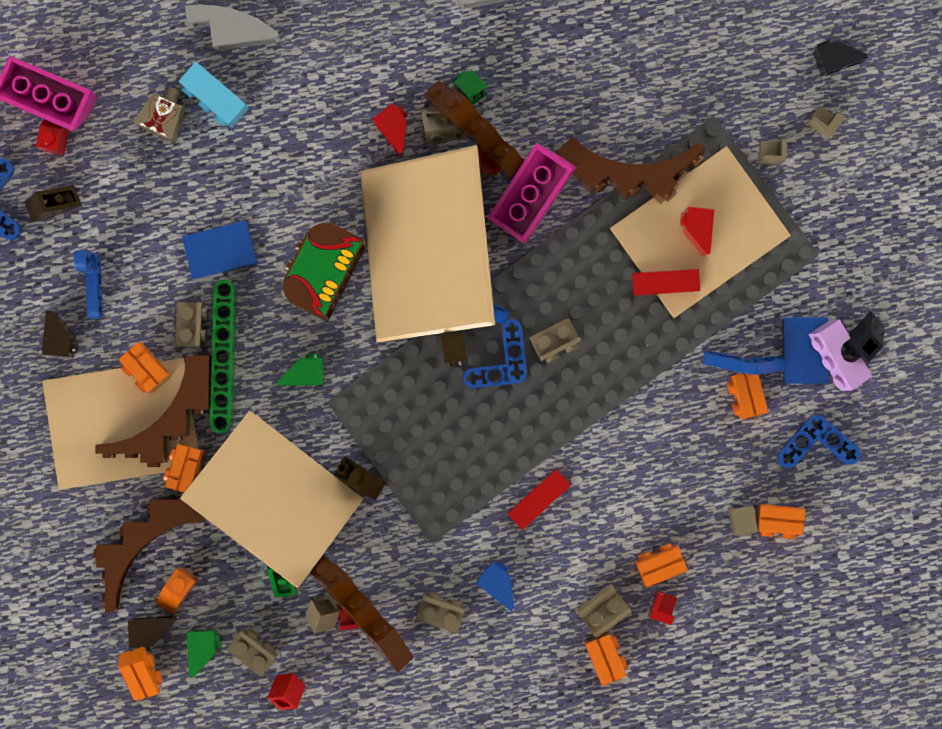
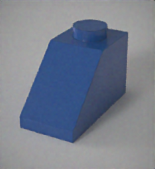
M499 560L497 563L491 561L477 579L476 584L512 611L514 609L510 574L507 572L509 568Z

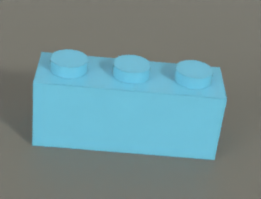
M197 62L178 81L183 86L181 91L189 98L195 96L200 101L198 105L207 113L211 110L216 114L214 119L223 127L227 124L233 128L249 109L242 100Z

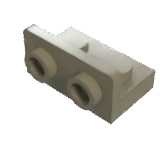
M437 108L421 111L428 145L468 138Z
M177 302L175 346L203 348V343L207 342V330H204V321L208 320V308H205L204 303Z
M569 318L529 338L540 361L546 360L547 363L559 358L557 353L563 350L569 353L579 348L577 343L582 341L578 337Z
M612 584L601 589L597 595L584 602L576 610L596 639L632 612Z
M430 591L428 595L423 594L415 620L458 633L466 607L462 606L463 602L452 598L446 601L441 599L442 595Z
M243 628L226 650L262 677L278 656L275 653L276 648L269 642H265V644L258 639L259 635L254 630Z

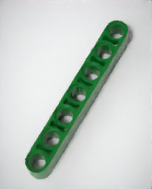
M220 280L214 286L210 427L216 433L230 431L233 427L237 288L228 280ZM224 285H229L231 288V292L227 296L221 295V288ZM228 307L230 315L227 318H221V309ZM228 329L229 338L222 341L219 334L221 330ZM222 351H227L229 354V358L225 363L219 360V354ZM221 373H226L228 376V382L225 385H221L218 382V377ZM221 395H225L228 400L224 407H220L217 402ZM220 417H224L227 421L224 429H220L217 426V420Z

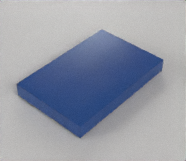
M247 221L182 236L193 280L258 264Z
M828 317L782 318L783 358L786 359L785 370L783 371V384H829V370L823 365V359L812 346V340L809 336L811 332L828 322Z

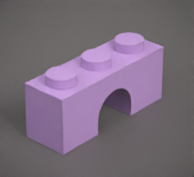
M840 319L828 321L809 334L812 346L821 355L823 365L830 371L834 384L841 391L854 390L872 377L862 357L850 358L847 361L843 359L841 347L850 339V336Z

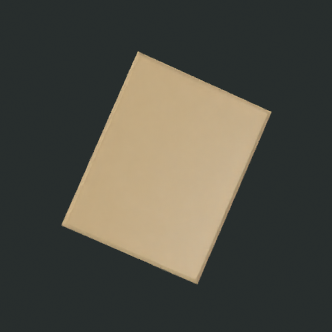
M477 145L360 171L376 343L495 325Z

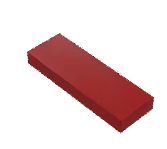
M699 269L632 273L633 296L701 291Z
M555 469L507 514L523 530L571 485Z

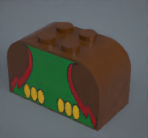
M321 223L312 227L304 239L298 241L295 247L297 253L294 259H290L285 267L287 273L283 281V291L288 301L299 309L328 323L367 246L365 240L331 223Z

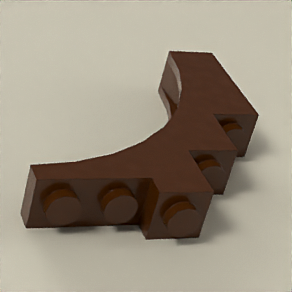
M439 80L430 86L423 95L424 98L445 115L474 145H477L478 149L510 184L524 162L517 150L502 139L494 126L479 115L463 94L457 90L453 91Z
M572 137L556 151V154L577 167L573 176L591 195L596 191L598 193L603 191L609 181L625 199H628L630 196L635 197L643 189L641 187L643 185L661 204L665 200L669 202L675 197L678 183L675 180H681L687 174V169L691 165L695 167L704 159L705 147L698 142L686 152L668 160L650 164H628L601 157L585 148Z
M186 356L185 372L179 391L164 414L146 430L131 438L115 443L95 445V454H102V458H116V454H125V458H138V454H140V463H147V467H160V463H166L167 436H170L169 440L182 441L183 436H190V409H192V414H206V410H210L212 356Z
M151 499L150 504H147V517H150V521L123 522V526L120 528V539L123 540V543H101L96 545V549L93 551V561L96 562V568H105V571L102 573V584H105L102 606L105 607V613H114L119 610L120 594L126 574L133 561L145 546L159 535L174 527L208 520L181 499Z
M322 555L309 574L355 622L383 659L396 672H399L414 656L395 628L380 615L371 600L358 590L349 575L336 563H332L326 556Z

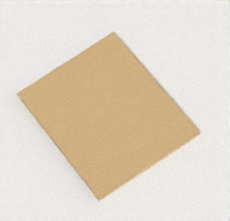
M727 146L686 174L681 180L676 181L678 183L677 194L669 202L665 200L660 204L655 198H652L610 228L641 273L699 269L700 292L657 294L673 318L791 236ZM687 207L715 209L711 254L708 256H702L683 233V226H680V215Z
M184 358L160 362L172 376L153 393H148L147 391L143 393L135 385L137 380L132 374L130 376L126 375L121 368L42 381L59 490L165 473L166 469H170L172 464L169 456L173 447L181 443L198 448L192 409H190V436H183L182 441L169 440L170 436H167V462L160 463V467H147V463H140V454H138V458H125V454H116V458H102V454H95V445L115 443L131 438L146 430L164 414L179 391L185 372Z
M250 410L180 498L296 588H299L363 500L360 495Z

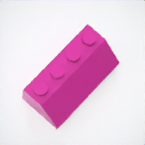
M10 55L0 75L1 101L73 132L89 117L98 97L89 89Z
M536 143L491 211L488 219L522 243L528 242L577 167L558 154Z

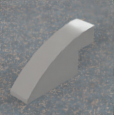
M216 5L185 6L187 24L191 29L210 26L212 45L216 51L281 42L277 31L261 20L244 12Z

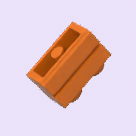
M137 342L119 358V361L122 363L120 366L122 371L128 376L132 374L137 380L135 385L143 393L145 391L153 393L172 376L141 342Z
M741 373L729 376L730 381L727 382L729 394L734 396L735 403H732V408L735 416L739 415V419H746L769 413L759 374Z
M181 443L173 447L169 456L172 464L170 469H166L163 481L166 482L165 487L185 493L200 474L206 450Z
M757 504L756 522L760 536L774 537V533L783 534L782 538L796 539V535L803 536L804 508Z
M666 543L659 546V551L653 554L647 551L638 555L639 559L635 560V564L646 588L688 571L679 547L676 544Z
M605 632L597 639L593 637L584 641L602 686L627 676L625 670L628 669L624 656L619 657L616 649L620 648L615 635L611 636L609 632Z
M144 647L134 649L132 652L121 653L118 660V668L135 701L144 699L146 696L151 697L159 694L160 684L163 683L160 670L156 671L154 668L155 660L153 655L148 654Z

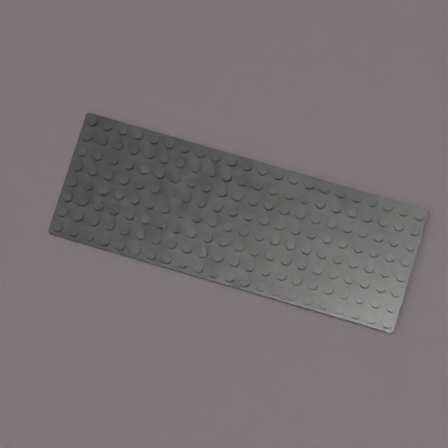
M716 117L708 119L650 163L671 159L686 152L700 142L705 147L704 159L695 167L691 165L687 169L688 174L727 146L790 233V237L673 318L657 294L633 296L632 273L641 272L610 230L612 226L654 197L643 185L641 186L643 189L635 197L630 196L628 199H625L614 189L491 280L493 304L508 310L510 314L507 320L515 319L522 327L527 376L524 381L517 384L482 388H469L463 382V375L468 369L506 364L502 337L503 324L495 322V325L414 337L329 400V406L383 479L387 481L388 486L430 542L437 541L817 258L818 252ZM569 318L578 337L582 340L577 343L579 348L569 353L563 350L557 353L559 358L549 363L546 360L540 361L529 338ZM510 323L509 327L505 328V330L510 332L511 339H506V343L512 341L520 342V338L515 339L514 335L515 331H518V327H514L513 323ZM463 332L467 361H463V366L450 367V364H445L440 335ZM512 345L508 348V354L512 358L518 357L521 353L517 345ZM522 359L509 361V365L514 364V371L510 374L515 376L516 380H519L520 375H523V371L518 369V363L523 364ZM496 369L491 370L488 374L489 380L498 382L501 379L500 371ZM481 370L482 375L475 376L474 372H470V376L466 377V380L470 381L471 385H474L476 380L483 379L482 384H487L485 379L486 370Z

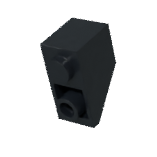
M869 311L849 334L850 339L843 346L853 358L862 357L863 361L869 363L883 347L884 325L873 312Z

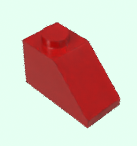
M392 103L375 116L372 121L397 154L402 157L404 155L407 133V120L405 118L408 115L401 106L396 107Z
M44 119L39 127L35 147L43 152L64 156L69 130Z
M687 207L684 212H681L680 226H683V233L700 254L708 256L711 254L715 209Z

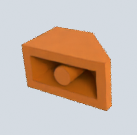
M182 566L177 568L164 585L155 603L171 615H174L199 578Z

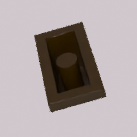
M74 185L37 191L24 201L32 222L50 219L82 206Z
M46 310L42 355L74 358V353H77L79 348L76 335L56 312Z
M463 332L440 335L445 364H450V367L463 366V361H467Z
M177 616L130 619L128 621L129 648L137 649L144 647L146 651L150 650V647L155 645L177 621Z

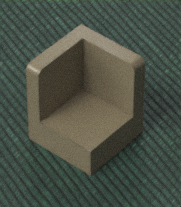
M820 106L807 124L826 138H830L843 122L845 116L839 112L832 115Z
M781 139L779 142L761 141L759 164H783L786 161L787 139Z
M753 506L728 508L733 535L739 536L758 532Z
M330 595L311 599L305 618L315 634L334 629L340 610Z

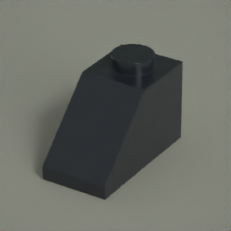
M830 40L821 42L813 52L821 77L861 64L868 58L866 53L841 41L831 43Z

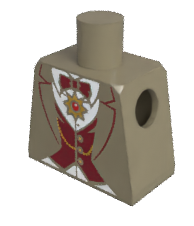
M169 87L164 98L157 94H152L133 123L148 132L176 144L185 109L176 104L181 92Z

